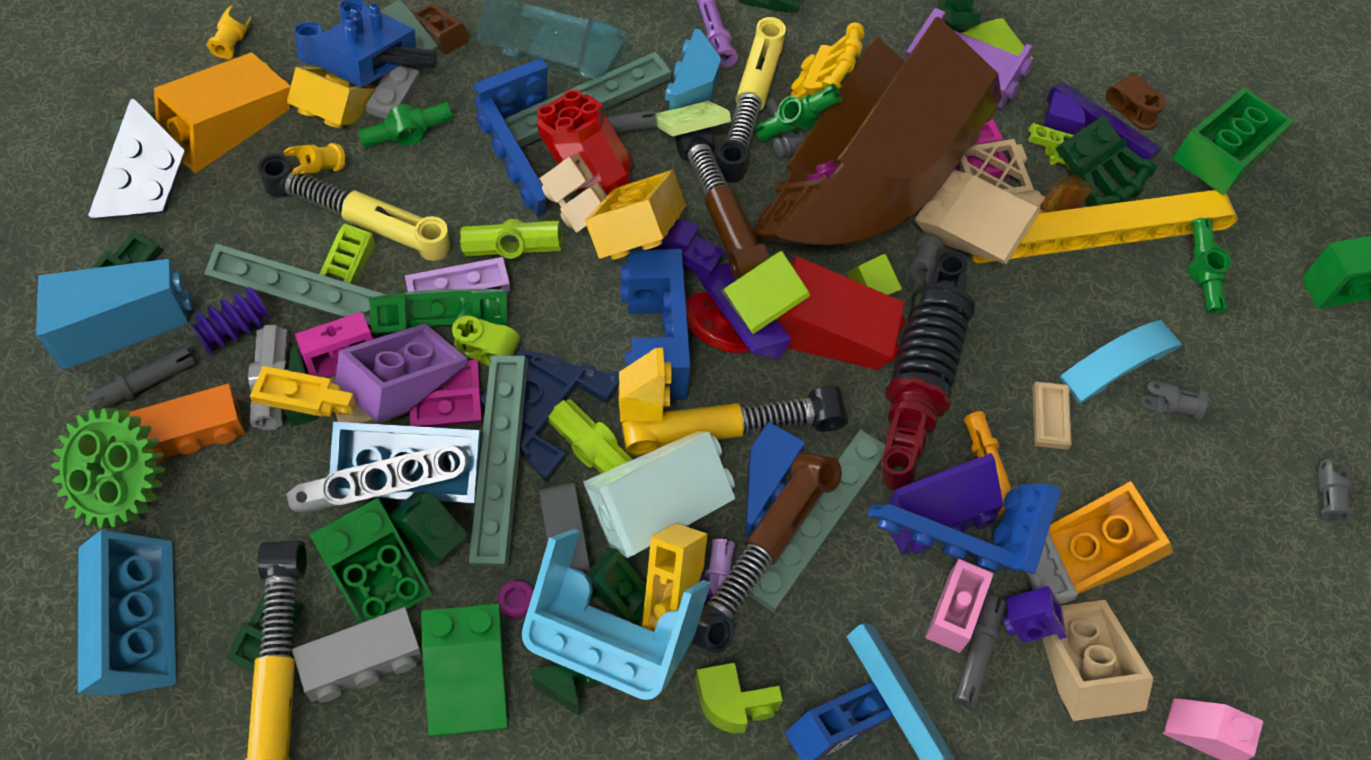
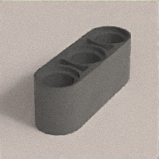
M568 483L538 488L547 544L549 537L572 529L581 531L571 567L587 574L590 567L575 484Z

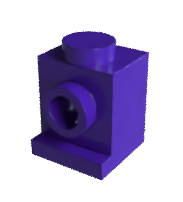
M1049 586L1006 598L1008 614L1003 615V619L1010 636L1018 635L1022 643L1040 640L1057 634L1059 639L1067 637L1062 607Z

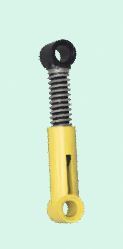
M774 17L763 18L757 24L755 38L736 95L737 105L726 141L721 143L717 150L716 161L724 179L728 183L738 182L746 174L750 140L759 111L765 106L779 56L783 50L786 27L780 19ZM763 57L765 58L763 66L760 67V63Z
M269 154L259 161L258 172L266 192L273 197L294 195V197L314 203V205L342 215V219L418 250L420 255L426 260H440L449 254L451 246L447 225L439 217L430 216L423 218L354 190L349 193L347 190L344 191L342 188L339 189L337 186L334 187L332 184L329 185L327 182L319 181L318 178L309 177L308 174L294 175L292 171L295 167L291 166L289 159L283 154Z

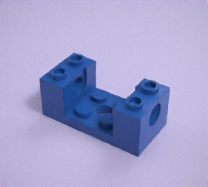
M682 249L630 250L631 253L627 255V264H621V302H628V314L662 313V329H665V337L632 338V352H625V368L653 349L663 348L664 362H671V384H665L669 385L670 400H687L690 358Z

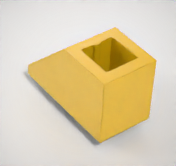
M663 348L653 349L619 372L620 422L663 421V407H670L669 385L665 384H671V362H664Z

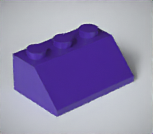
M990 453L898 488L894 491L889 504L965 533L966 529L974 526L978 530L984 529L997 520L996 516L1003 506L995 458ZM901 529L899 534L890 532L901 555L911 551L916 555L931 548L910 540L912 534Z

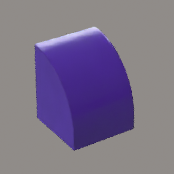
M1055 91L1048 106L1043 126L1075 135L1082 130L1085 124L1084 111L1073 98Z

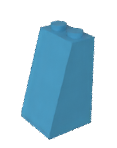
M170 259L38 275L36 336L60 369H68L188 324V311L193 310L194 307L190 290L185 291L182 274L180 271H175Z

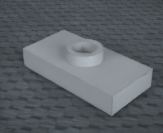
M1048 532L1036 573L1030 574L1025 571L1024 573L1032 590L1049 586L1059 604L1075 600L1078 594Z

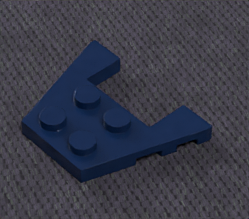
M520 349L515 356H525L528 360L520 453L542 480L548 482L565 460L564 451L539 437L540 433L549 423L548 416L557 404L562 400L566 401L576 387L607 404L619 389V372L605 373L595 370L594 366L582 364L580 367L564 363L561 358ZM487 391L480 398V403L484 410Z

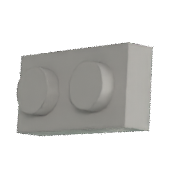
M400 65L386 73L365 106L367 113L388 118V113L393 107L406 104L421 78L419 70Z

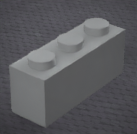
M405 607L292 649L304 692L311 702L318 700L320 703L338 698L342 690L355 685L357 688L371 686L379 680V676L394 671L395 674L407 672L417 665L416 662L423 660Z

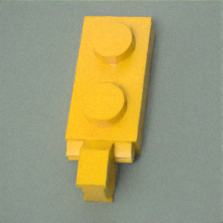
M262 366L250 394V398L255 404L321 417L322 415L331 417L332 412L353 416L357 405L353 393L341 391L340 386L332 383L329 378Z

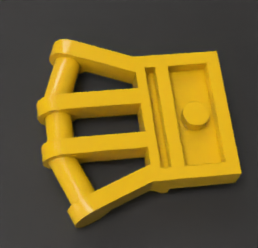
M856 22L849 24L846 29V35L833 46L821 45L816 55L811 54L801 65L802 71L799 77L791 86L792 93L790 96L802 98L807 94L813 95L831 84H835L840 90V83L846 74L854 69L856 65L855 58L862 51L863 45L861 40L864 37V27Z

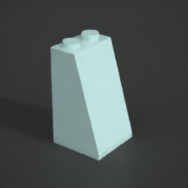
M697 431L583 482L609 547L618 549L623 556L628 558L649 547L651 536L672 524L678 523L687 526L735 499L732 491L735 483L729 470L723 468L719 458L722 455L721 446L714 435L711 436L710 432Z

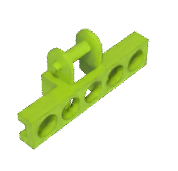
M1033 123L1028 128V132H1031L1028 142L1045 146V155H1049L1050 165L1054 166L1056 163L1064 164L1067 170L1071 171L1055 148L1064 142L1063 138L1069 139L1074 135Z

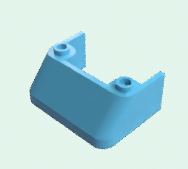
M572 529L549 537L522 629V639L527 649L534 654L639 699L649 700L658 696L667 687L694 638L711 582L703 580L684 591L679 610H672L662 615L657 622L655 632L589 605L592 595V583L583 571L571 567L581 531Z

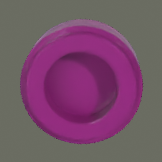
M511 581L500 589L497 602L501 613L505 617L512 620H520L526 617L533 595L531 586L523 581Z

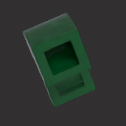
M938 0V9L945 12V23L952 30L966 31L971 28V25H980L981 13L973 8L974 0Z

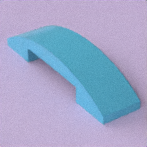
M1162 320L1154 321L1127 332L1099 348L1063 373L1059 379L1064 385H1069V391L1079 403H1082L1105 390L1113 381L1152 359L1157 361L1180 348L1183 344Z

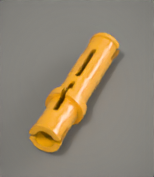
M983 411L973 412L963 419L973 443L971 450L973 455L978 456V458L990 453L995 458L1003 506L998 514L1003 515L1005 511L1004 500L1012 488L997 450L1000 446L997 438L992 437L985 413Z

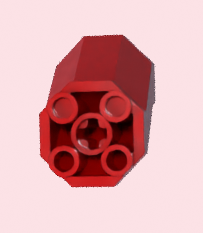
M569 90L558 99L538 108L537 127L539 134L557 164L579 153L595 177L575 191L578 195L597 183L601 185L607 196L614 188L629 184V172L632 173L633 169L631 157L607 119L602 103L588 94L582 95L579 90Z

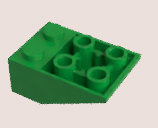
M378 497L368 500L308 534L359 624L403 607L407 610L432 595Z

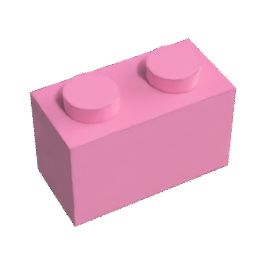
M958 559L948 574L925 638L961 653L971 639L994 573Z

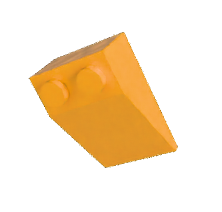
M1131 481L1050 525L1048 531L1077 594L1139 571L1173 553L1170 541Z

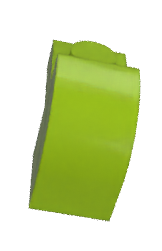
M735 663L697 669L695 683L701 709L706 718L723 731L745 733L748 725V716H751L753 721L765 720L775 715L774 711H779L783 700L779 686L741 693Z

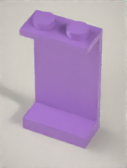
M934 8L906 51V59L935 17H940L945 22L944 11ZM954 31L998 72L1002 99L997 107L1002 109L1008 98L1013 99L1020 85L1019 80L1022 76L1027 77L1033 66L1034 60L1030 59L1032 46L1026 44L1020 55L1017 56Z

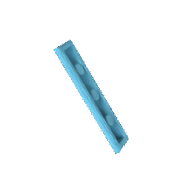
M866 623L860 624L846 637L919 759H955L875 626Z

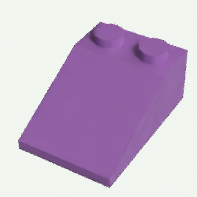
M424 323L339 350L335 384L339 385L342 391L353 393L357 405L378 423L409 411L467 365L468 359Z

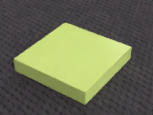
M710 101L652 115L655 116L656 127L671 136L731 122L730 112Z

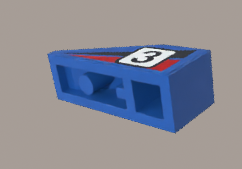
M871 682L809 710L785 732V735L801 760H821L894 718V715L874 682Z

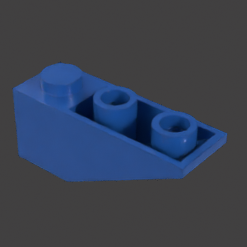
M770 422L767 423L751 447L748 459L744 536L747 538L765 515L772 501L777 498L786 485L785 481L791 473L792 464L795 458L803 452L805 442Z

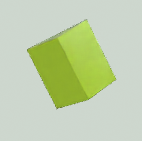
M782 250L721 290L724 297L752 334L810 297L807 288Z

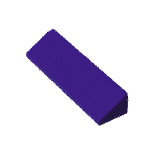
M1065 82L1054 85L1051 88L1046 101L1048 103L1051 102L1055 91L1073 98L1084 111L1085 124L1083 127L1086 128L1104 115L1121 140L1126 138L1127 148L1142 159L1152 160L1162 149Z
M725 263L715 266L709 278L696 273L699 281L752 354L779 359L791 341L790 336L780 323L775 319L752 334L722 294L721 290L735 281L731 273L730 264Z

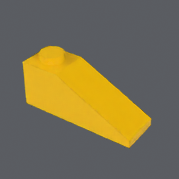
M674 523L651 536L643 628L655 632L660 617L669 611L679 610L684 591L699 583L704 568L707 533Z

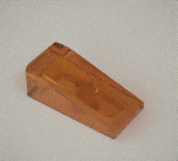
M1075 174L1056 181L1041 203L1040 209L1053 212L1080 208L1092 191V186Z

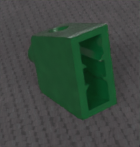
M415 491L388 515L395 526L433 568L443 561L467 537L466 531L432 494Z

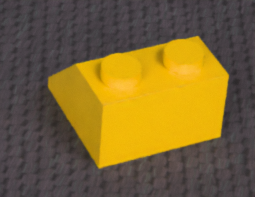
M296 67L287 103L298 107L297 112L309 117H316L317 115L324 118L326 125L342 128L343 125H351L357 122L366 110L365 106L376 87L368 84L363 88H359L321 67Z

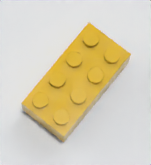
M674 169L614 188L585 219L599 259L610 256L614 260L630 254V249L642 246L643 250H647L662 244L661 239L668 235V231L674 226L675 221L680 218L681 212L686 207Z

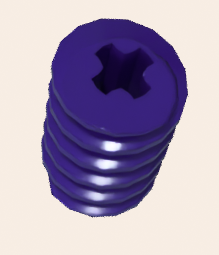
M247 287L245 289L246 299L240 294L234 293L233 306L225 299L220 300L221 312L211 305L208 306L209 318H206L200 312L195 313L196 324L194 325L191 322L190 324L203 347L210 355L214 354L213 342L225 348V336L228 335L237 342L239 341V329L249 336L252 334L251 323L262 329L264 327L263 317L266 316L270 320L265 307L253 288Z

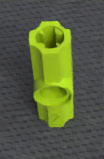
M509 219L503 224L464 226L460 231V244L465 257L500 254L505 258L513 259L522 253L561 251L563 247L562 227L559 221L523 223L518 219ZM513 235L519 242H511L505 236Z
M571 399L562 400L548 416V422L571 444L574 454L587 467L592 468L594 466L602 474L633 460L618 446L616 437L605 424L601 422L595 423Z

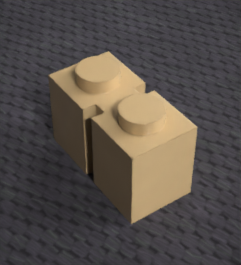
M579 153L568 157L539 178L543 184L542 190L546 197L552 202L559 203L561 206L560 210L562 211L560 213L562 220L569 228H573L576 233L587 227L585 219L607 197L601 185L597 183L571 200L569 198V195L595 178Z

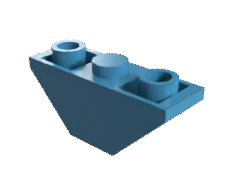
M694 29L691 40H685L682 50L683 61H677L673 76L675 81L674 83L669 82L667 86L665 100L669 101V110L710 101L713 97L720 76L721 58L699 29Z

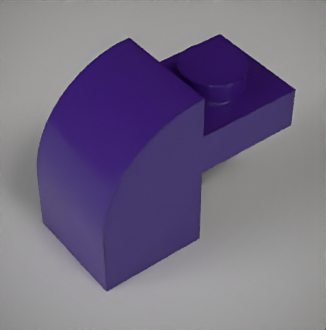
M681 220L675 221L674 226L668 231V235L661 239L662 244L649 249H682L683 265L705 278H709L724 252L721 248L696 235L700 227L699 225Z

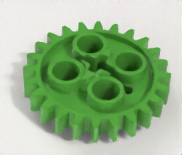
M117 408L91 409L89 414L77 415L78 423H68L66 425L70 434L59 435L58 437L64 444V447L53 450L56 455L61 457L60 462L51 464L52 468L60 470V475L52 479L54 483H62L63 486L57 493V496H67L69 499L65 503L64 508H76L74 518H86L87 526L98 524L99 528L125 526L127 522L139 520L138 514L149 511L146 502L158 499L151 491L152 488L163 486L159 480L155 479L156 474L165 472V468L156 466V460L164 456L163 453H154L153 447L158 444L159 439H148L147 436L152 429L151 426H140L142 418L140 416L130 417V411L117 410Z

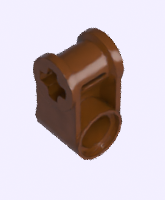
M1131 74L1109 87L1106 91L1108 104L1116 111H1119L1135 127L1141 130H1151L1156 127L1158 113L1164 109L1166 100L1162 94L1156 92L1139 75Z

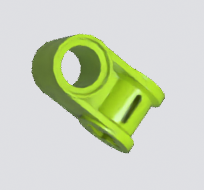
M462 316L456 319L452 326V333L455 338L454 348L467 359L477 360L479 363L489 367L491 356H513L521 339L520 335L510 327L493 324L474 316Z

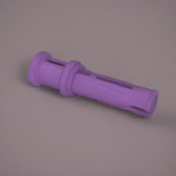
M696 0L708 33L706 38L721 58L720 68L732 67L738 60V54L732 48L731 33L724 28L716 1Z

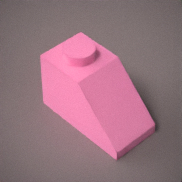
M1174 698L1172 699L1162 734L1219 760H1249L1255 756L1263 721L1226 704Z

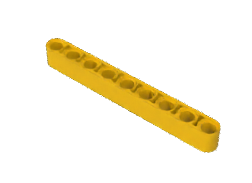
M1217 190L1039 213L1010 259L1193 234L1191 222L1198 218H1205V220L1211 218L1213 231L1225 230L1233 226L1237 222L1238 217L1227 193L1222 195ZM970 253L975 263L995 261Z

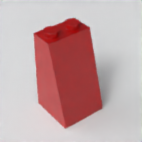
M797 256L791 263V266L807 288L810 297L776 319L791 338L787 348L878 371L887 362H892L899 350V344L896 343L897 336L905 321V317L902 316L904 302Z

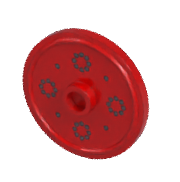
M697 293L687 299V326L697 337L723 351L731 353L750 352V349L709 293Z

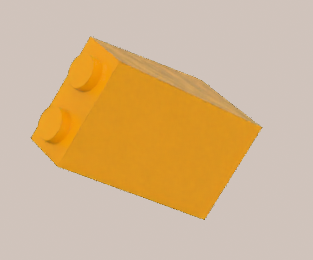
M251 52L155 87V117L167 132L187 151L184 164L194 173H197L290 110V104L287 103L291 86Z

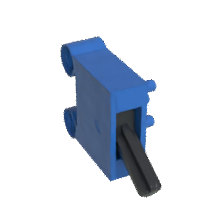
M343 0L339 4L341 23L324 33L322 26L315 22H303L294 28L299 60L305 63H313L359 88H363L402 64L435 68L437 65L438 56L435 50L416 48L415 29L381 13L380 6L376 3L368 7L363 0Z

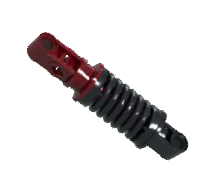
M947 251L941 254L937 260L932 282L922 285L914 291L907 326L891 377L892 381L889 387H886L885 397L891 403L888 412V420L891 423L882 456V472L885 485L894 491L914 483L918 464L924 452L927 433L935 429L937 417L943 416L950 408L951 388L955 382L954 377L956 376L957 366L963 351L965 335L969 327L968 323L975 312L973 299L964 292L967 284V258L958 251ZM896 466H902L906 468L903 471L892 470V468Z

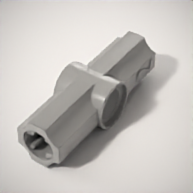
M264 325L262 329L257 330L255 362L250 363L248 370L251 392L262 366L289 371V363L287 361L289 334L287 329L280 328L277 325ZM251 400L250 423L252 427L262 430H276L279 426H283L284 409L255 404Z

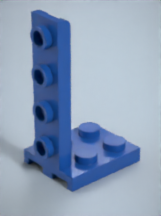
M542 57L474 83V88L477 92L475 106L478 110L476 120L485 135H490L492 148L497 158H503L507 165L506 172L510 181L513 184L517 183L520 187V196L527 209L532 208L537 217L546 213L544 202L547 197L542 190L541 182L504 119L547 100L548 66Z
M1050 484L1013 485L1004 500L1005 511L1002 521L997 526L993 535L994 545L891 504L884 506L874 504L870 507L867 516L878 520L877 527L899 534L901 529L911 533L910 540L929 547H932L933 542L944 546L943 553L959 559H965L966 555L977 559L975 565L993 572L1006 569L1012 572L1021 573V571L1035 574L1061 489Z

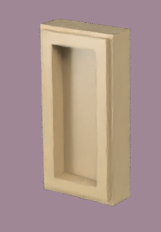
M1035 382L1033 385L1034 446L1069 450L1072 445L1069 385Z

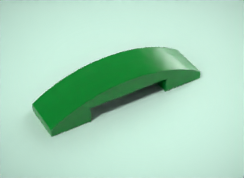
M438 289L403 292L369 298L371 334L399 332L424 323L428 326L451 325L456 319L467 315L497 325L507 324V291L501 289Z

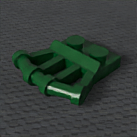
M1104 115L1055 148L1078 179L1087 207L1129 202L1130 197L1135 198L1143 192L1148 177L1153 176L1157 169L1153 161L1142 159L1127 148L1126 138L1121 140ZM1122 162H1124L1137 172L1134 178L1130 175V173L1122 164ZM1104 163L1108 167L1110 172L1113 174L1115 179L1118 181V183L1121 185L1122 189L1116 186V184L1113 182V180L1108 175L1106 170L1103 168L1102 165ZM1093 178L1106 196H1101L1097 193Z

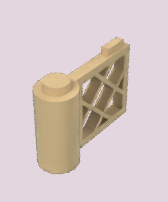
M1015 139L973 145L967 149L958 163L961 172L975 175L1037 206L1040 209L1039 213L1047 212V200L1038 190H1034L1024 163H1026L1027 157L1022 144L1016 145ZM1008 150L1012 159L1011 162L1007 164L994 157L995 152ZM974 155L985 162L979 169L968 163L966 157ZM988 163L1004 171L1000 179L984 172ZM1009 174L1019 179L1021 186L1012 187L1003 182V180Z

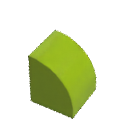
M886 254L846 272L849 279L887 295L902 289Z

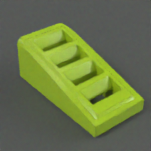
M343 224L333 242L320 275L330 277L333 274L344 278L343 282L354 285L376 247L372 233ZM344 252L353 254V255H355V256H354V258H353V257L344 255ZM341 264L349 267V269L347 270L336 265Z

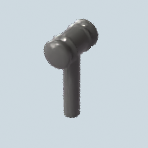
M774 98L766 100L765 107L771 117L776 115L779 108ZM794 131L789 133L782 132V137L775 138L773 141L775 156L778 159H782L785 156L790 157L794 155L810 131L799 132L798 134H795Z

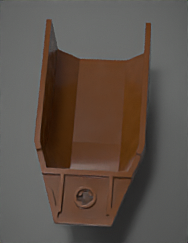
M940 17L934 18L906 61L902 60L879 37H875L842 84L841 94L839 95L842 97V102L824 110L786 166L790 173L785 183L782 180L777 183L774 190L778 193V196L772 204H766L753 228L757 240L781 245L842 244L878 235L905 221L938 192L967 149L971 148L978 141V133L984 124L994 117L996 113L995 108L1002 99L998 72ZM833 160L835 165L841 164L829 178L823 175L820 179L808 181L806 177L816 173L815 167L822 163Z

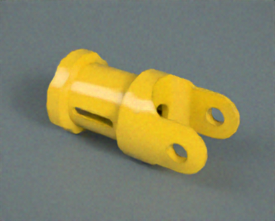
M232 5L223 13L217 24L218 31L216 35L211 37L206 45L214 56L228 60L233 57L235 44L243 39L251 23V17H249L245 25L230 17L229 12Z
M330 143L327 147H317L315 145L292 146L284 151L285 156H296L301 163L300 166L293 169L294 175L315 174L323 169L341 171L345 166L344 150L340 144Z

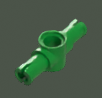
M831 84L813 95L807 94L802 98L796 96L786 97L780 103L776 115L755 125V129L758 131L756 132L758 138L762 142H767L782 132L789 133L795 129L800 131L810 130L817 122L820 112L842 102V97L839 96L841 94L839 88L835 84Z
M447 101L420 110V108L414 109L409 104H401L389 111L388 118H385L384 122L358 129L357 131L364 149L389 140L392 143L397 141L399 145L408 146L421 141L423 133L427 132V128L451 122L453 117Z
M1198 218L1191 222L1195 247L1193 248L1194 259L1188 264V274L1194 282L1199 283V287L1204 291L1206 313H1222L1228 310L1223 284L1226 282L1224 272L1230 268L1231 258L1225 249L1215 243L1212 219Z

